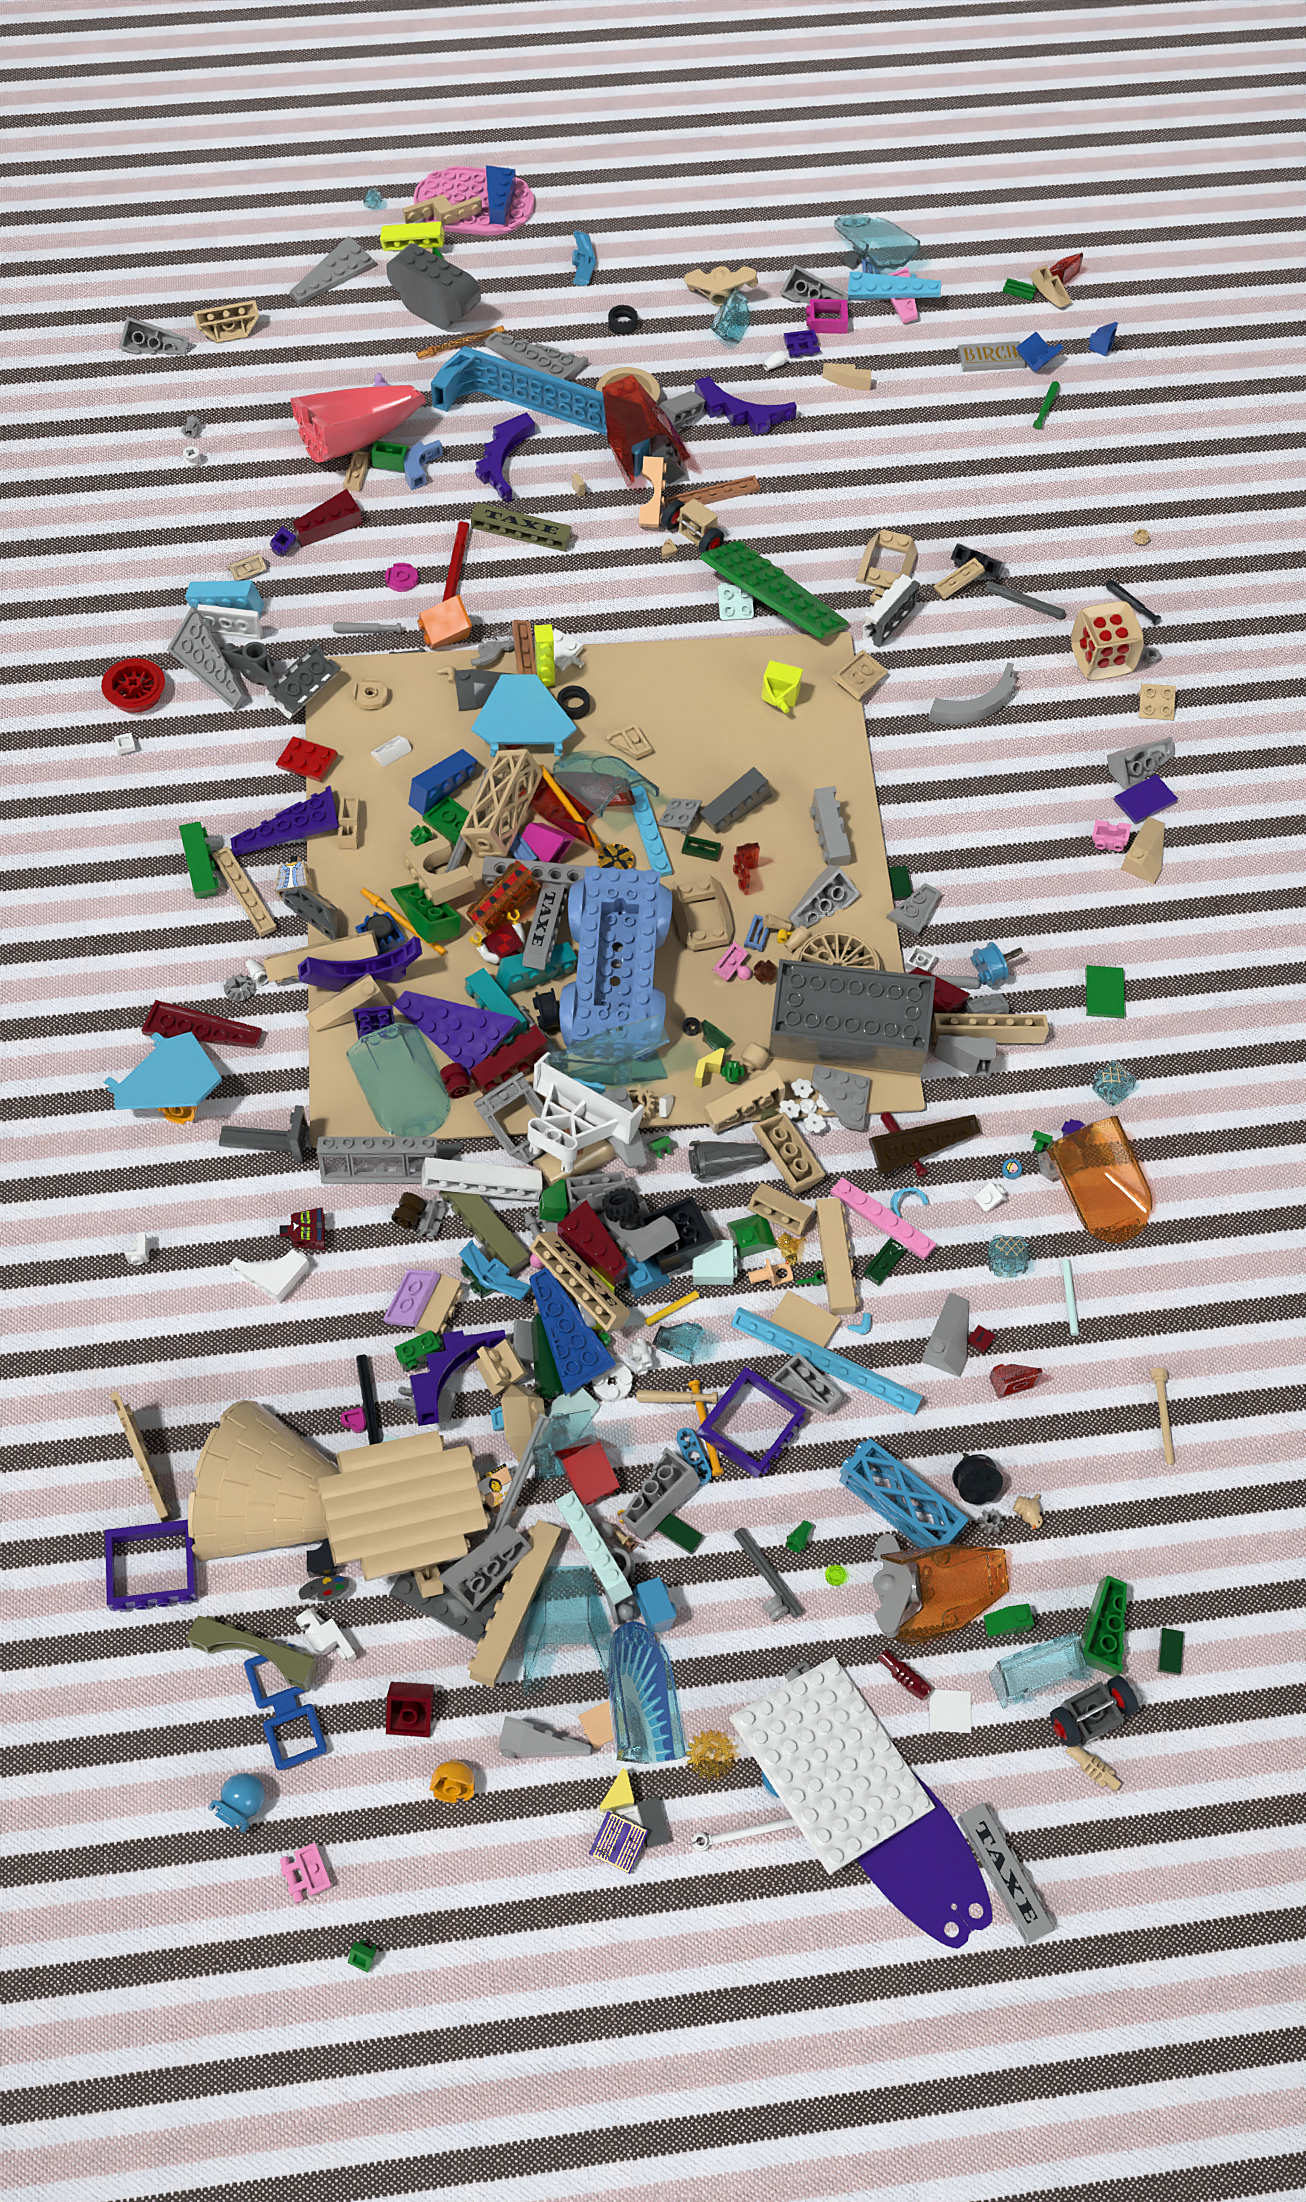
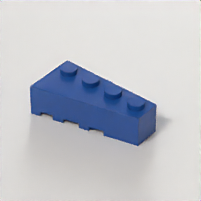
M486 165L490 223L505 225L516 186V169Z
M461 749L412 778L408 805L422 816L425 815L447 795L449 796L470 777L475 775L478 760L464 749Z

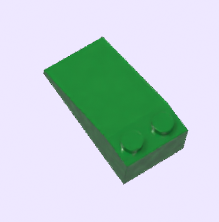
M418 883L391 889L395 900L417 934L425 942L435 943L436 941L460 935L461 916L446 902L435 906L431 900L426 898L424 889L421 890Z

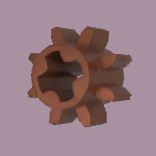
M769 959L766 963L760 960L753 968L755 972L753 975L760 983L764 980L770 982L776 976V967Z

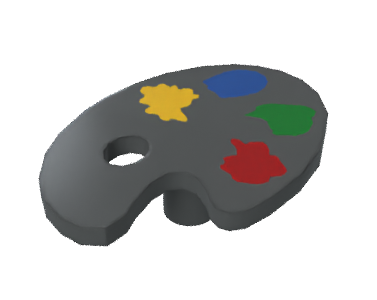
M339 1575L314 1579L300 1588L299 1598L304 1600L318 1594V1601H328L345 1592L349 1587V1580Z

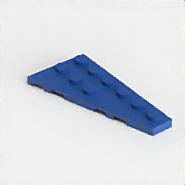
M546 1267L531 1275L529 1278L561 1384L565 1396L614 1368L616 1363L593 1330L586 1326L582 1315L550 1270Z

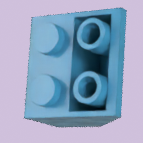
M657 1577L637 1584L633 1594L648 1631H669L676 1618L677 1610L675 1604L670 1602L668 1598L669 1591L666 1583H662L661 1578Z

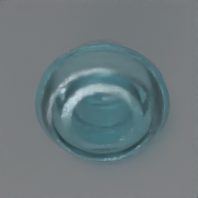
M370 188L363 203L365 207L375 209L380 207L383 200L376 188Z

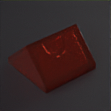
M1083 253L1060 259L1049 269L1052 276L1058 275L1064 286L1080 272Z

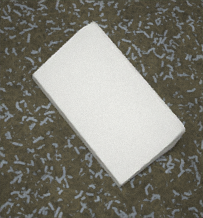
M399 735L373 750L371 755L382 767H385L411 752L412 749L408 740Z

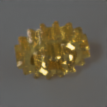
M709 1730L708 1735L701 1731L700 1738L695 1735L693 1736L694 1744L688 1743L687 1747L691 1751H686V1756L691 1757V1759L687 1761V1765H693L691 1772L695 1773L698 1771L700 1779L703 1775H707V1780L710 1781L711 1775H714L718 1780L720 1777L719 1773L721 1772L726 1775L727 1770L725 1767L731 1768L732 1766L728 1759L734 1758V1754L729 1753L733 1746L726 1745L728 1738L721 1739V1732H718L715 1736L712 1730ZM710 1741L716 1742V1743H718L719 1745L716 1746V1745L712 1744ZM701 1744V1752L695 1755L696 1748ZM707 1751H709L711 1754H714L713 1759H710L709 1756H706ZM725 1755L723 1763L718 1766V1759ZM703 1764V1765L709 1767V1769H705V1768L701 1767L700 1765Z

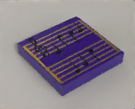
M607 1811L589 1855L630 1874L649 1830Z

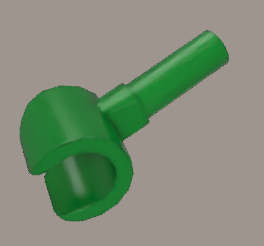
M817 1271L813 1277L796 1280L797 1285L813 1283L816 1286H821L825 1279L820 1280L817 1277H821L824 1272Z

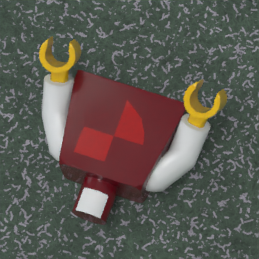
M514 910L515 918L511 917L510 912L507 914L508 920L513 922L512 925L509 922L483 939L482 935L476 932L474 934L477 937V941L472 936L469 938L471 944L477 945L476 949L485 961L500 965L502 958L524 953L523 948L526 945L525 933L521 922H518L520 916L518 910Z

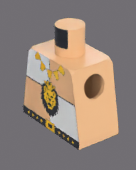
M505 1463L481 1476L480 1483H477L479 1491H482L484 1494L485 1504L483 1505L492 1514L500 1511L512 1482ZM515 1508L513 1509L511 1516H513L517 1512Z

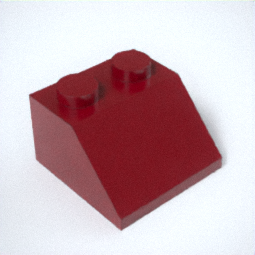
M390 1682L386 1707L387 1735L430 1738L434 1705V1684Z

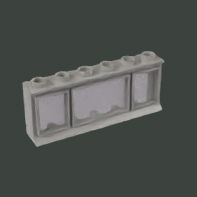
M318 1137L317 1143L321 1183H422V1166L425 1157L439 1159L437 1137Z

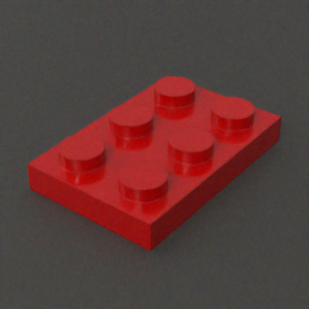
M293 736L276 762V766L321 782L338 756V753L334 749Z

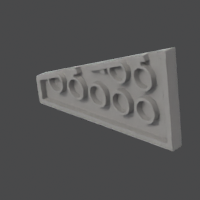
M494 332L485 340L486 346L514 363L564 380L570 379L588 363V357H576L574 353H562L559 349L538 343L533 345L524 339L522 341L515 340L513 336Z

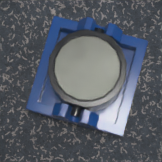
M373 912L372 917L367 915L364 923L355 927L358 934L374 930L380 950L378 955L406 943L405 937L389 912L384 914Z

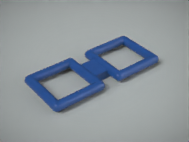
M286 1644L295 1649L293 1644ZM258 1655L245 1660L244 1668L256 1706L262 1709L273 1704L276 1717L265 1720L263 1728L276 1769L281 1771L326 1753L327 1745L314 1706L306 1704L299 1708L297 1707L294 1696L305 1692V1690L294 1686L263 1698L254 1666L269 1660L264 1656ZM307 1714L317 1747L283 1760L273 1727Z

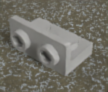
M1001 993L970 999L966 1002V1008L970 1014H1009V1004Z

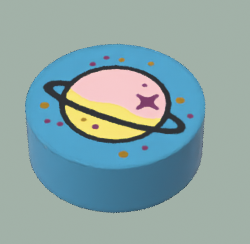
M1009 1159L1004 1162L1002 1174L1006 1178L1016 1179L1021 1174L1022 1166L1020 1162L1015 1159Z

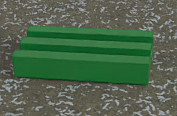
M1007 278L1002 292L1032 300L1037 287Z

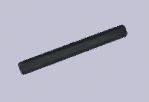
M362 1354L356 1356L369 1445L381 1443L368 1359L367 1355Z

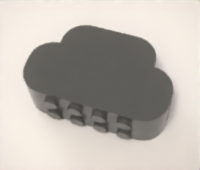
M408 244L387 263L388 279L391 285L400 292L401 300L405 307L414 315L442 330H446L454 322L460 321L481 300L480 287L473 276L416 244Z

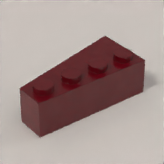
M346 488L293 522L294 533L301 547L362 525L361 510Z
M536 1024L530 1027L531 1031L525 1036L523 1034L517 1036V1041L512 1045L501 1047L495 1057L490 1055L470 1069L471 1079L482 1095L487 1094L519 1072H522L524 1075L527 1074L530 1069L534 1068V1064L548 1052V1041Z

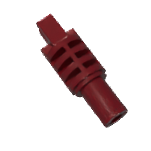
M886 1649L879 1655L877 1660L891 1671L892 1677L898 1683H901L907 1691L922 1701L929 1695L932 1690L931 1687L910 1666H907L905 1662L898 1661Z

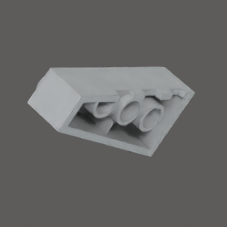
M836 786L814 789L813 803L809 811L810 817L814 818L815 821L814 830L819 835V847L823 849V861L827 862V866L840 867L849 865L851 852L847 835L844 833L843 817H840L839 800L835 801Z
M667 1447L662 1452L663 1456L660 1461L656 1462L653 1466V1472L649 1478L645 1479L642 1483V1489L639 1494L633 1497L621 1516L628 1530L641 1541L701 1482L694 1468Z

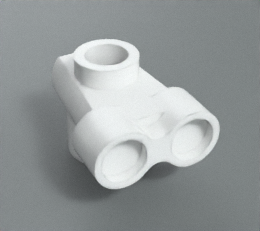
M637 1339L635 1343L630 1342L628 1344L627 1356L629 1359H635L637 1374H646L648 1372L647 1368L653 1364L651 1347L646 1344L645 1339Z

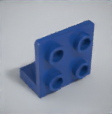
M1035 332L1019 344L1016 350L1032 370L1037 372L1064 347L1060 343L1055 347L1053 345L1049 347L1041 336Z

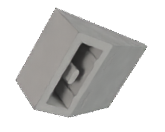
M939 1035L933 1057L970 1076L990 1077L996 1061V1039H990L989 1037L974 1038L970 1036Z

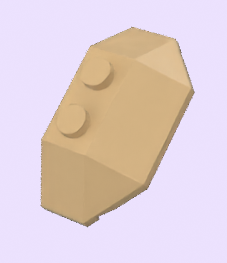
M255 300L193 312L197 329L216 343L248 337L259 318Z
M511 1384L501 1398L505 1438L511 1450L517 1456L518 1463H520L539 1418L537 1414L545 1416L543 1398L528 1387ZM547 1430L532 1466H536L539 1462L548 1439Z

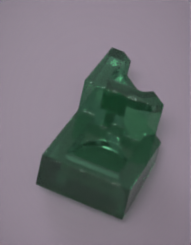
M707 1020L702 1021L703 1042L713 1051L724 1048L725 1051L733 1041Z

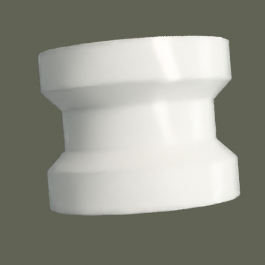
M189 446L183 450L186 466L194 468L201 464L198 448Z

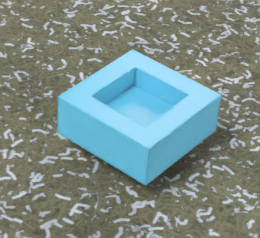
M501 1406L490 1411L494 1431L504 1430Z

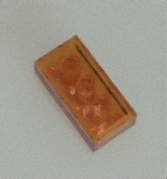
M516 860L507 867L502 876L495 879L493 885L481 894L476 903L469 906L466 914L473 925L487 937L503 927L508 921V912H510L512 917L515 914L514 910H519L540 888V885L533 873Z

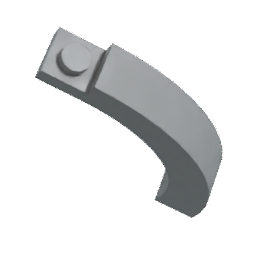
M1007 662L999 683L983 696L965 701H951L935 697L928 721L957 725L976 722L992 715L1007 702L1012 694L1016 678H1014L1015 672L1013 671L1014 664Z

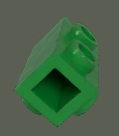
M430 1330L395 1346L394 1350L403 1371H412L427 1361L426 1354L441 1352L440 1347H442V1343L438 1335L434 1336Z

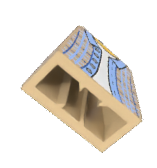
M298 856L290 857V864L279 866L274 891L281 900H283L282 893L284 891L300 886L313 891L311 872L305 862H302Z

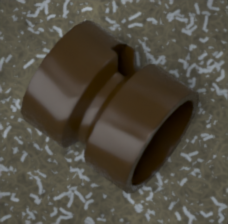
M404 1192L398 1202L399 1208H395L391 1219L403 1228L414 1229L419 1220L418 1215L422 1213L426 1202L416 1194Z

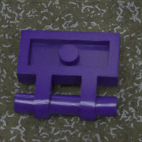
M814 329L784 333L783 339L786 348H793V350H788L789 357L795 356L796 358L801 355L808 354L811 356L814 353H820V347H814L818 343Z

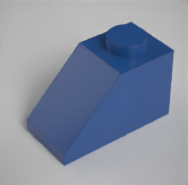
M1118 322L1099 327L1095 333H1092L1089 338V350L1106 356L1113 346Z

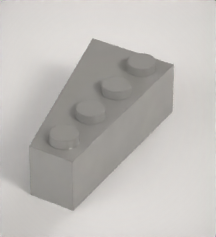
M506 1525L438 1578L462 1604L473 1612L532 1547L522 1535L509 1525Z

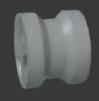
M780 1595L774 1596L762 1606L764 1611L770 1614L769 1618L772 1622L780 1619L789 1611L787 1605H783Z

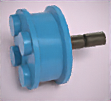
M989 942L987 947L983 949H974L973 956L970 959L973 966L979 972L978 978L980 982L991 987L995 981L1000 979L1007 980L1009 978L1006 961L1019 956V954L1023 953V950L1020 947L1003 955L995 943Z

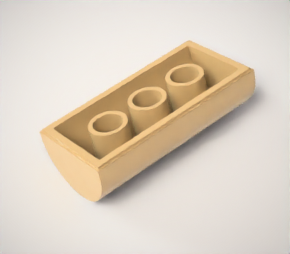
M785 1112L753 1125V1132L794 1194L808 1190L824 1178L826 1174Z
M602 1139L583 1147V1154L577 1155L576 1160L573 1161V1171L571 1173L562 1172V1161L550 1153L544 1154L534 1160L533 1163L537 1170L542 1171V1177L549 1187L560 1179H565L566 1188V1178L584 1176L587 1172L594 1171L618 1155L615 1153V1148L608 1140Z

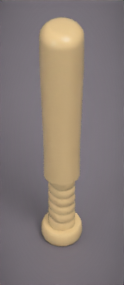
M638 1390L636 1399L638 1402L692 1403V1401H710L712 1404H717L718 1392L697 1394L693 1392Z

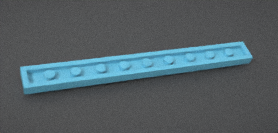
M741 1307L736 1310L731 1324L732 1327L792 1356L799 1352L812 1366L912 1415L916 1413L923 1397L922 1395Z

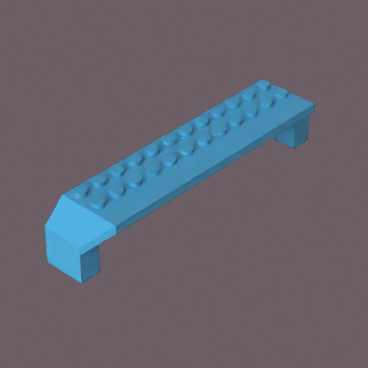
M466 346L462 347L442 365L431 382L432 404L434 408L448 412L457 397L481 392L624 441L623 472L638 477L643 469L644 456L649 457L650 433L642 406Z

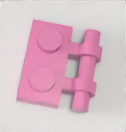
M315 1842L295 1851L294 1854L297 1861L290 1863L288 1856L280 1859L282 1875L286 1876L289 1885L288 1891L290 1896H293L295 1903H300L304 1900L302 1891L308 1889L310 1896H314L332 1887ZM298 1869L301 1870L302 1876L304 1878V1880L299 1883L297 1882L296 1876L294 1874V1872Z

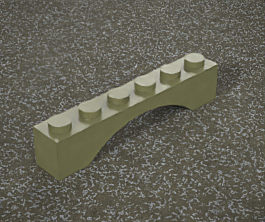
M198 1615L186 1638L191 1647L209 1654L222 1650L239 1649L264 1656L276 1665L283 1674L287 1684L305 1691L308 1690L318 1669L315 1657L309 1653H297L295 1649L288 1645L281 1647L269 1638L260 1639L256 1637L251 1631L245 1630L242 1632L237 1630L232 1624L225 1623L223 1625L218 1623L211 1616H206L205 1618Z

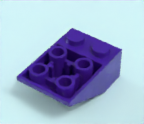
M392 1005L353 1009L359 1041L397 1037Z

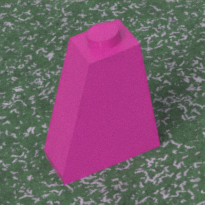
M530 823L526 826L521 836L542 862L560 863L576 839L573 835L544 823Z

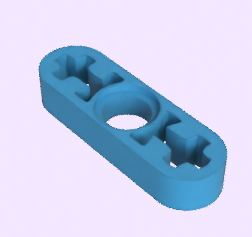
M682 1428L677 1432L676 1442L685 1462L691 1467H695L694 1470L697 1476L699 1473L697 1466L699 1465L702 1473H707L705 1479H702L701 1476L699 1477L701 1482L698 1484L700 1486L706 1485L711 1480V1469L694 1431L690 1428ZM683 1434H685L687 1437L690 1436V1447L688 1448L686 1441L681 1440ZM690 1452H697L700 1458L697 1461H691L688 1458V1454Z

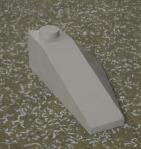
M795 264L780 294L793 301L808 304L810 299L846 300L848 297L847 293Z
M127 316L119 348L138 354H185L189 338Z
M1172 737L1107 755L1110 774L1124 790L1141 783L1147 776H1151L1158 766H1162L1175 754Z
M505 1716L498 1746L499 1752L502 1753L503 1757L514 1759L515 1757L588 1756L591 1754L590 1745L568 1737L558 1739L557 1735L546 1729L539 1732L533 1728L534 1724Z

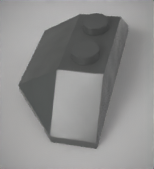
M301 886L282 893L283 902L287 907L330 940L339 938L338 909L333 904L327 903L320 894H315L310 889Z

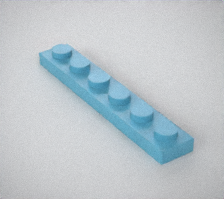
M644 786L627 788L626 794L651 870L660 872V877L672 875V870Z

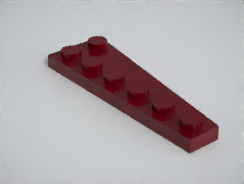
M155 1000L141 1030L143 1035L152 1036L157 1032L166 1038L192 1032L197 1041L253 1048L257 1047L263 1033L262 1028L158 1000Z

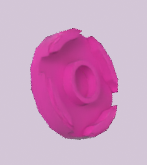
M408 563L393 564V567H389L385 572L386 584L393 591L407 592L417 585L419 581L418 571Z

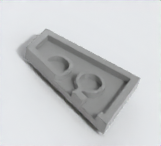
M924 883L909 898L891 911L886 918L918 936L941 891Z

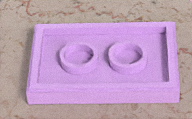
M408 1269L383 1321L391 1325L416 1327L441 1275L437 1271Z

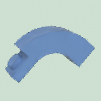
M439 440L427 445L419 442L407 452L404 460L405 478L411 490L426 485V473L422 466L433 459L443 456L442 443Z

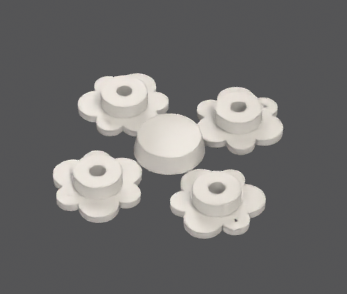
M799 1078L791 1084V1089L794 1091L795 1096H800L803 1100L800 1102V1105L795 1104L793 1100L781 1101L779 1113L785 1112L790 1120L792 1117L797 1118L798 1112L801 1111L803 1114L808 1115V1118L804 1119L805 1129L808 1132L814 1131L819 1133L820 1130L826 1127V1123L822 1121L823 1117L821 1115L817 1116L814 1112L817 1106L822 1108L824 1112L830 1109L823 1101L821 1094H819L816 1103L811 1099H806L813 1092L811 1082L809 1080L803 1081Z

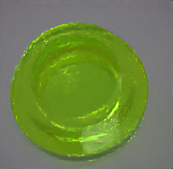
M834 1564L826 1569L825 1579L832 1586H840L846 1579V1572L842 1566Z

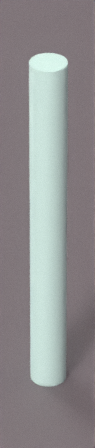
M1065 1259L1062 1260L1070 1332L1072 1336H1077L1079 1331L1070 1260Z

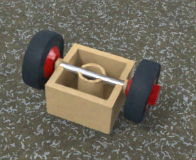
M693 498L687 504L680 500H674L664 510L661 517L662 525L669 530L679 525V533L696 544L701 554L721 547L723 543L724 533L717 528L718 516Z

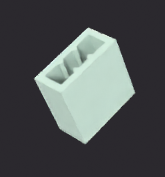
M715 1240L712 1245L692 1259L693 1285H733V1278H737V1266H733V1259L737 1258V1248L733 1247V1240Z

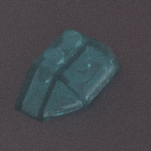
M735 288L720 306L709 328L724 341L737 344L741 341L750 323L747 297Z

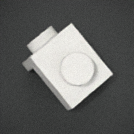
M992 1182L974 1196V1199L987 1213L1002 1200L1006 1201L1008 1198L1005 1195L1006 1190L1000 1184L996 1185Z

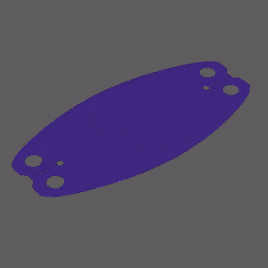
M911 1770L935 1808L856 1859L878 1889L902 1914L938 1942L958 1949L968 1941L971 1931L983 1930L992 1923L990 1898L973 1853L954 1819L930 1788ZM974 1903L979 1904L983 1908V1915L980 1918L975 1919L969 1914V1907ZM952 1904H956V1910H953L951 1908ZM949 1922H953L958 1926L959 1932L955 1937H948L944 1932V1927Z

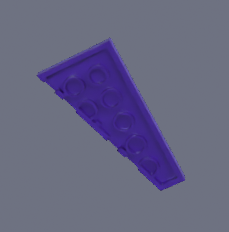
M331 785L327 786L324 792L312 794L311 799L305 802L299 801L275 814V818L269 821L264 820L255 829L249 828L230 838L232 852L234 856L339 828Z

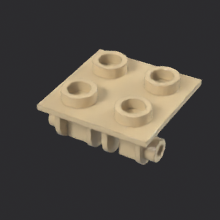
M1141 683V691L1139 690L1138 697H1140L1139 718L1174 720L1176 686Z

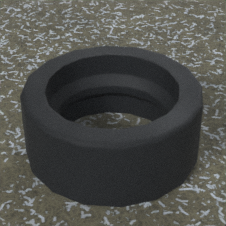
M629 305L613 307L608 314L609 328L616 334L625 335L632 333L638 325L637 311ZM618 317H627L631 319V321L622 323L616 321L615 319Z
M572 685L563 688L558 693L557 702L570 719H580L589 712L590 696L586 689ZM576 697L583 700L584 703L579 707L572 708L566 706L563 702L568 698Z

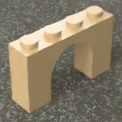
M444 836L404 851L405 859L403 863L406 869H410L412 878L414 880L417 879L419 888L421 890L424 889L426 898L431 900L435 906L475 890L473 876L465 865L444 874L429 873L432 868L448 862L451 858V846Z

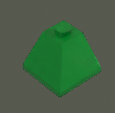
M755 1214L727 1223L739 1258L777 1248L766 1218Z

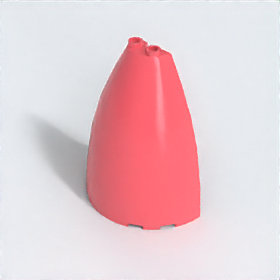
M412 385L353 388L290 398L294 419L297 420L300 426L298 428L300 438L308 446L306 451L311 459L317 463L341 457L371 445L396 429L420 406L426 403L425 396L420 391L415 390Z

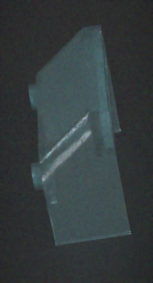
M590 1409L569 1414L557 1413L551 1416L552 1418L548 1420L532 1449L536 1480L543 1481L565 1476L555 1456L556 1451L597 1443Z
M1073 1631L999 1660L988 1677L1001 1707L1004 1709L1007 1708L1010 1702L1018 1704L1026 1700L1025 1696L1030 1691L1064 1678L1078 1681L1085 1677V1673L1088 1670L1081 1640L1077 1632Z

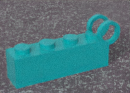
M484 967L465 978V991L470 997L473 996L479 1009L516 1017L520 1020L519 1024L507 1036L508 1039L501 1043L507 1044L511 1042L510 1045L514 1043L513 1038L527 1030V1020Z

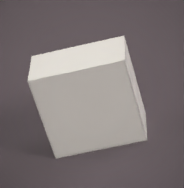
M915 945L905 962L904 968L912 971L916 967H920L929 972L935 961L936 954Z

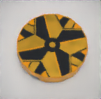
M607 845L598 854V866L600 868L616 867L626 870L632 868L633 854L624 845Z

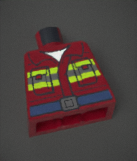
M323 1207L291 1214V1225H280L279 1227L280 1237H291L293 1247L325 1250V1214Z

